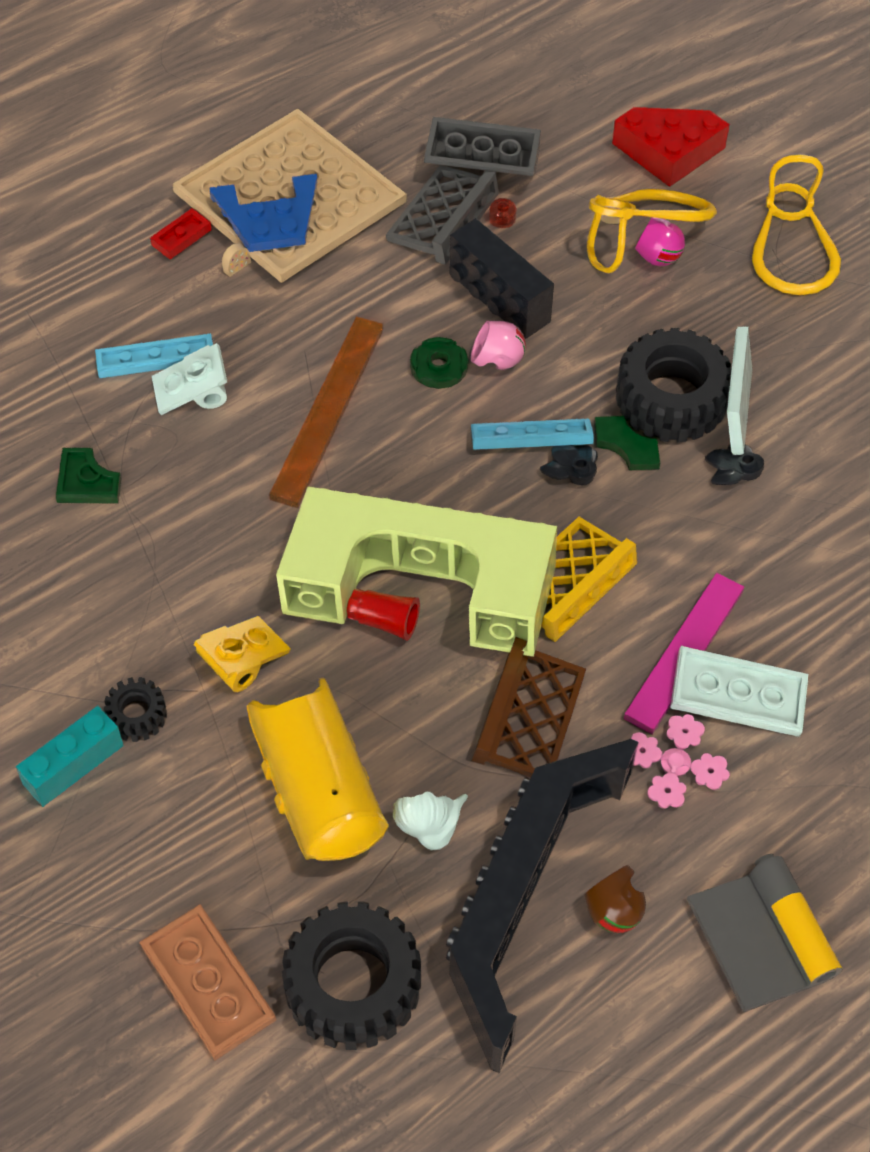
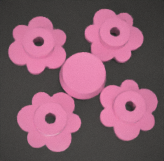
M689 714L684 715L683 718L681 716H672L669 719V729L666 735L669 739L674 740L677 748L669 749L663 755L661 749L657 747L658 741L656 738H647L645 734L640 732L633 734L631 738L639 742L634 766L640 764L642 768H649L652 762H658L661 759L662 768L666 774L663 778L655 776L652 779V786L649 787L647 795L652 801H658V805L662 809H666L670 805L676 808L683 805L685 800L683 794L686 792V785L679 782L678 777L685 775L690 767L692 773L696 775V783L699 785L706 784L712 790L719 789L722 781L728 780L730 776L729 771L726 769L727 761L722 756L712 757L711 754L705 753L701 756V760H694L691 764L690 756L682 749L688 748L689 745H699L700 737L704 734L705 727L701 722L694 721V717Z

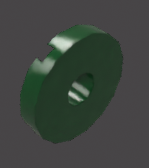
M443 337L429 338L422 341V345L418 346V348L416 346L412 350L410 368L412 375L419 383L430 388H449L461 382L466 376L468 356L466 350L458 346L457 342L452 339ZM437 359L446 361L444 365H435L432 362Z

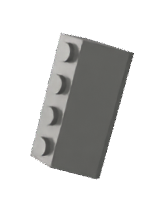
M433 117L424 163L533 176L536 173L540 152L541 130Z

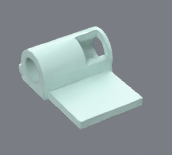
M217 343L212 346L207 345L183 357L184 360L152 376L158 412L161 415L191 400L207 409L217 408L227 400L224 385L227 383V377L220 346Z

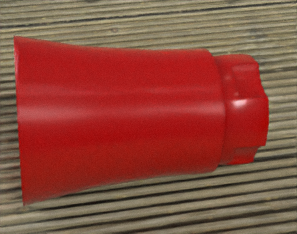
M354 589L347 604V618L408 641L417 625L420 600L418 597L397 596L372 590Z

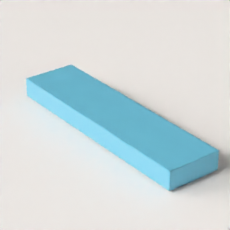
M211 333L96 349L99 378L166 369L184 360L183 357L207 345L212 346Z
M590 419L471 424L473 450L593 444L594 439Z

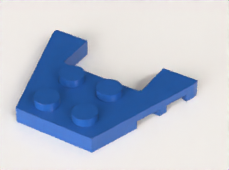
M317 174L292 177L295 198H281L273 201L252 202L242 205L238 203L234 184L209 187L211 200L216 202L221 208L222 215L231 222L233 230L249 252L306 244L311 210L314 204L315 189H317Z

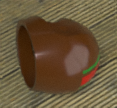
M629 865L613 872L584 894L588 912L593 922L611 933H625L632 930L641 922L645 914L646 899L644 892H639L632 887L631 877L635 871Z

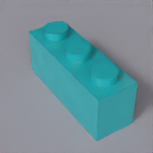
M97 705L15 767L23 786L44 807L124 745L118 726Z

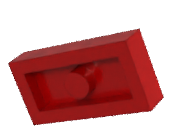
M191 208L151 236V245L171 260L212 230L211 222Z

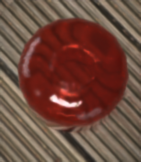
M499 198L491 203L489 220L493 226L509 228L516 222L517 208L513 201L507 198Z

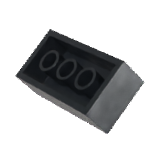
M476 218L450 234L449 274L454 281L460 282L469 290L474 298L481 300L488 306L494 315H498L505 322L513 323L517 326L525 339L551 322L554 283Z

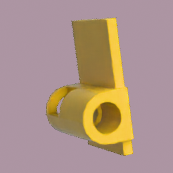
M259 616L228 628L223 626L201 635L200 639L194 642L200 657L233 692H241L249 687L256 679L262 664L289 654L291 650ZM249 673L250 677L248 680L240 684V679Z

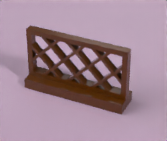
M515 637L471 761L483 765L487 761L531 778L535 768L530 763L529 757L542 752L548 763L558 760L586 668L535 650L534 657L523 655L524 651L522 650L526 647L528 641ZM528 659L541 663L545 672L532 677L526 666ZM566 672L575 675V683L563 688L556 674ZM522 675H524L526 680L521 681ZM549 678L556 691L543 696L536 682ZM530 686L536 699L523 704L517 694V690ZM560 697L566 707V711L554 716L547 702ZM514 702L516 707L511 709ZM540 705L548 719L534 724L527 710ZM520 713L527 727L513 732L507 721L508 717ZM551 724L557 734V739L545 744L538 729ZM505 730L507 735L502 737V734ZM531 732L539 747L524 752L517 738ZM508 741H511L518 754L510 759L496 754L498 746ZM553 748L552 754L548 749Z

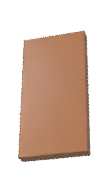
M201 904L139 942L144 953L214 1061L276 1021L275 1014Z

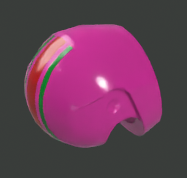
M652 217L643 231L635 250L652 265L667 266L676 262L682 255L685 248L684 234L677 225L666 219Z

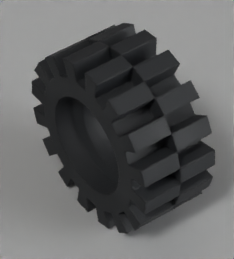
M133 677L127 678L129 683L127 685H124L121 680L117 683L118 690L112 687L109 690L110 697H105L104 702L106 706H104V711L118 726L122 740L127 741L128 737L131 736L132 742H138V736L143 735L144 741L150 739L148 733L158 734V726L163 728L165 724L164 718H167L166 705L159 686L155 687V683L151 680L146 684L145 678L142 677L138 678V683H134ZM141 701L148 705L147 712L140 717L129 718L123 714L124 708L132 702Z

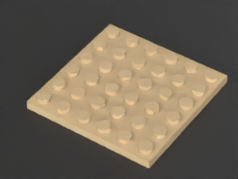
M299 109L294 110L173 183L174 193L210 221L213 226L233 243H241L245 246L233 230L231 222L222 215L221 208L216 202L211 200L209 187L234 184L238 203L242 205L252 202L273 201L281 198H295L292 177L317 174V189H315L306 244L249 252V256L281 283L406 203L407 198L405 192Z

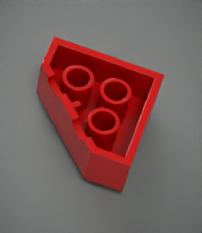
M633 107L615 119L612 144L667 186L671 187L726 148L730 124L711 110Z

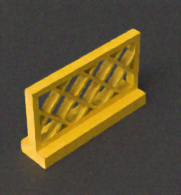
M579 516L557 536L556 551L570 550V558L556 559L555 568L571 566L572 575L557 576L552 579L551 595L548 596L547 604L552 603V609L543 616L541 627L545 629V636L554 642L564 635L637 565L636 544L627 538L621 542ZM581 529L590 534L591 539L572 541V536ZM609 546L614 550L610 554L596 555L595 547ZM592 548V556H573V549ZM593 564L594 569L590 573L575 575V566ZM573 584V589L569 593L555 594L554 585Z

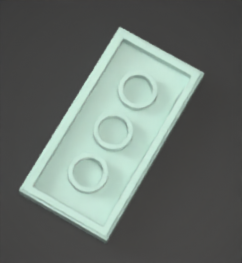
M738 327L735 335L727 408L731 452L733 455L744 454L752 378L748 327Z
M681 646L678 651L670 708L800 737L803 731L809 674Z

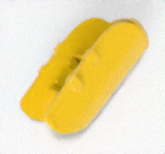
M319 678V687L313 693L278 705H263L256 700H252L247 705V712L253 733L264 759L261 767L266 780H272L277 792L274 801L279 814L286 815L305 859H316L319 861L347 859L369 850L380 841L385 832L388 831L389 824L382 814L369 783L367 771L362 765L355 749L356 745L352 735L347 730L325 678Z

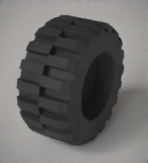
M671 328L670 331H664V329L655 330L652 335L647 333L639 337L638 342H632L627 347V352L621 358L616 386L617 406L621 408L620 413L622 416H625V420H630V425L637 431L643 430V434L649 438L655 436L659 437L660 441L669 442V439L676 440L677 443L686 442L687 438L695 440L703 437L704 432L707 434L713 431L725 416L728 407L732 371L730 360L726 355H723L724 351L717 344H711L712 340L705 335L700 337L692 330L683 332L679 331L680 328ZM666 376L678 377L693 384L697 390L686 394H673L657 388L651 381Z
M348 901L337 903L338 909L330 911L328 906L317 910L318 917L314 920L308 916L300 923L301 933L293 932L288 940L289 949L284 951L282 960L285 996L288 1007L292 1009L293 1018L299 1026H306L307 1034L316 1040L321 1035L324 1037L325 1045L336 1048L338 1042L345 1043L346 1050H357V1043L366 1042L367 1048L378 1045V1037L384 1035L389 1040L396 1035V1026L398 1024L405 1026L411 1018V1009H416L419 1001V989H421L420 952L416 950V940L412 933H405V923L398 917H394L392 920L389 919V910L380 906L377 907L376 911L371 910L367 902L358 901L357 907H348ZM347 950L368 952L377 957L386 967V980L378 991L362 1000L344 1001L336 999L327 994L318 982V973L328 959Z

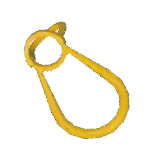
M789 155L783 157L771 168L769 194L766 197V208L769 210L752 253V263L755 272L768 286L782 293L799 296L815 294L831 286L840 274L841 258L835 244L812 210L814 207L813 196L821 182L824 169L817 158L808 155ZM806 162L816 166L818 172L808 192L804 187L792 183L779 184L774 187L775 175L778 169L787 163ZM784 191L795 192L806 200V208L794 213L784 212L774 205V197L776 194ZM772 216L788 221L800 220L804 217L811 218L830 261L829 270L823 278L813 283H790L775 277L766 268L763 255Z
M642 189L614 198H605L597 195L595 198L590 199L589 209L595 212L587 241V253L590 263L604 273H613L618 269L624 256L627 220L633 216L702 222L715 217L717 210L711 202L703 198L670 190ZM661 200L688 205L700 210H639L629 202ZM605 206L617 207L621 209L609 208ZM602 215L620 217L617 254L614 263L610 267H605L599 263L594 251L595 237Z

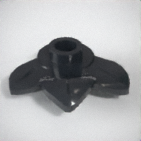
M730 443L727 449H715L705 456V461L718 469L711 480V483L716 485L737 484L742 479L747 481L754 480L760 477L764 469L763 458L753 453L751 447L746 444L744 454L733 455Z
M573 445L553 446L551 452L554 460L540 467V471L552 479L563 480L570 478L571 482L576 485H587L593 481L597 473L595 463L598 460V454L594 448L588 445L582 446L579 449Z

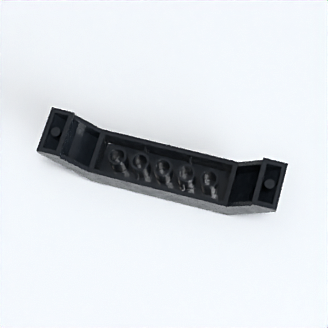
M628 739L535 768L530 779L527 777L523 779L518 791L520 800L517 808L514 806L510 807L504 821V825L507 826L503 837L497 835L491 847L490 855L493 857L489 867L486 865L482 866L476 880V885H478L474 897L469 895L464 903L461 912L464 918L460 928L454 926L448 937L446 946L449 947L446 960L450 961L449 975L491 1070L500 1073L514 1042L517 1016L509 1013L495 978L569 813L611 797L618 800L621 799L633 771L638 741Z

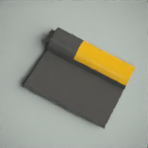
M766 854L755 861V867L750 875L687 897V901L743 1012L825 983L839 975L843 970L782 856L774 857L773 854Z

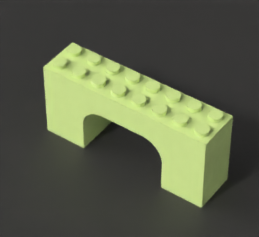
M307 487L276 574L282 614L344 624L347 617L348 600L353 590L356 589L358 583L365 576L379 570H396L456 580L474 589L469 605L470 646L510 653L514 639L518 637L528 641L526 647L522 650L524 651L523 655L534 657L556 567L557 526L453 510L451 508L427 506L419 503H408L388 498L364 496L357 493H345L326 488Z

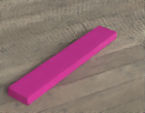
M716 572L625 712L624 720L653 735L671 705L680 647L684 646L706 651L743 594L744 586Z

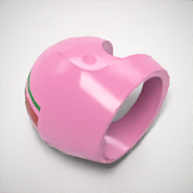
M486 321L474 341L471 351V362L479 367L487 363H495L498 370H505L515 366L523 358L526 349L523 333L513 323Z

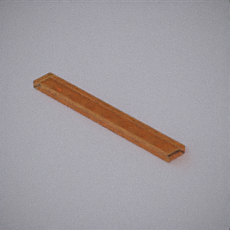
M356 316L269 493L270 500L299 508L307 487H309L381 337L383 332L382 323Z

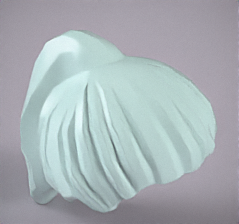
M427 791L415 797L399 798L393 804V818L402 831L416 837L424 847L430 850H440L449 843L453 836L461 807L467 800L468 795L463 794L452 800L443 795L436 797L433 793Z

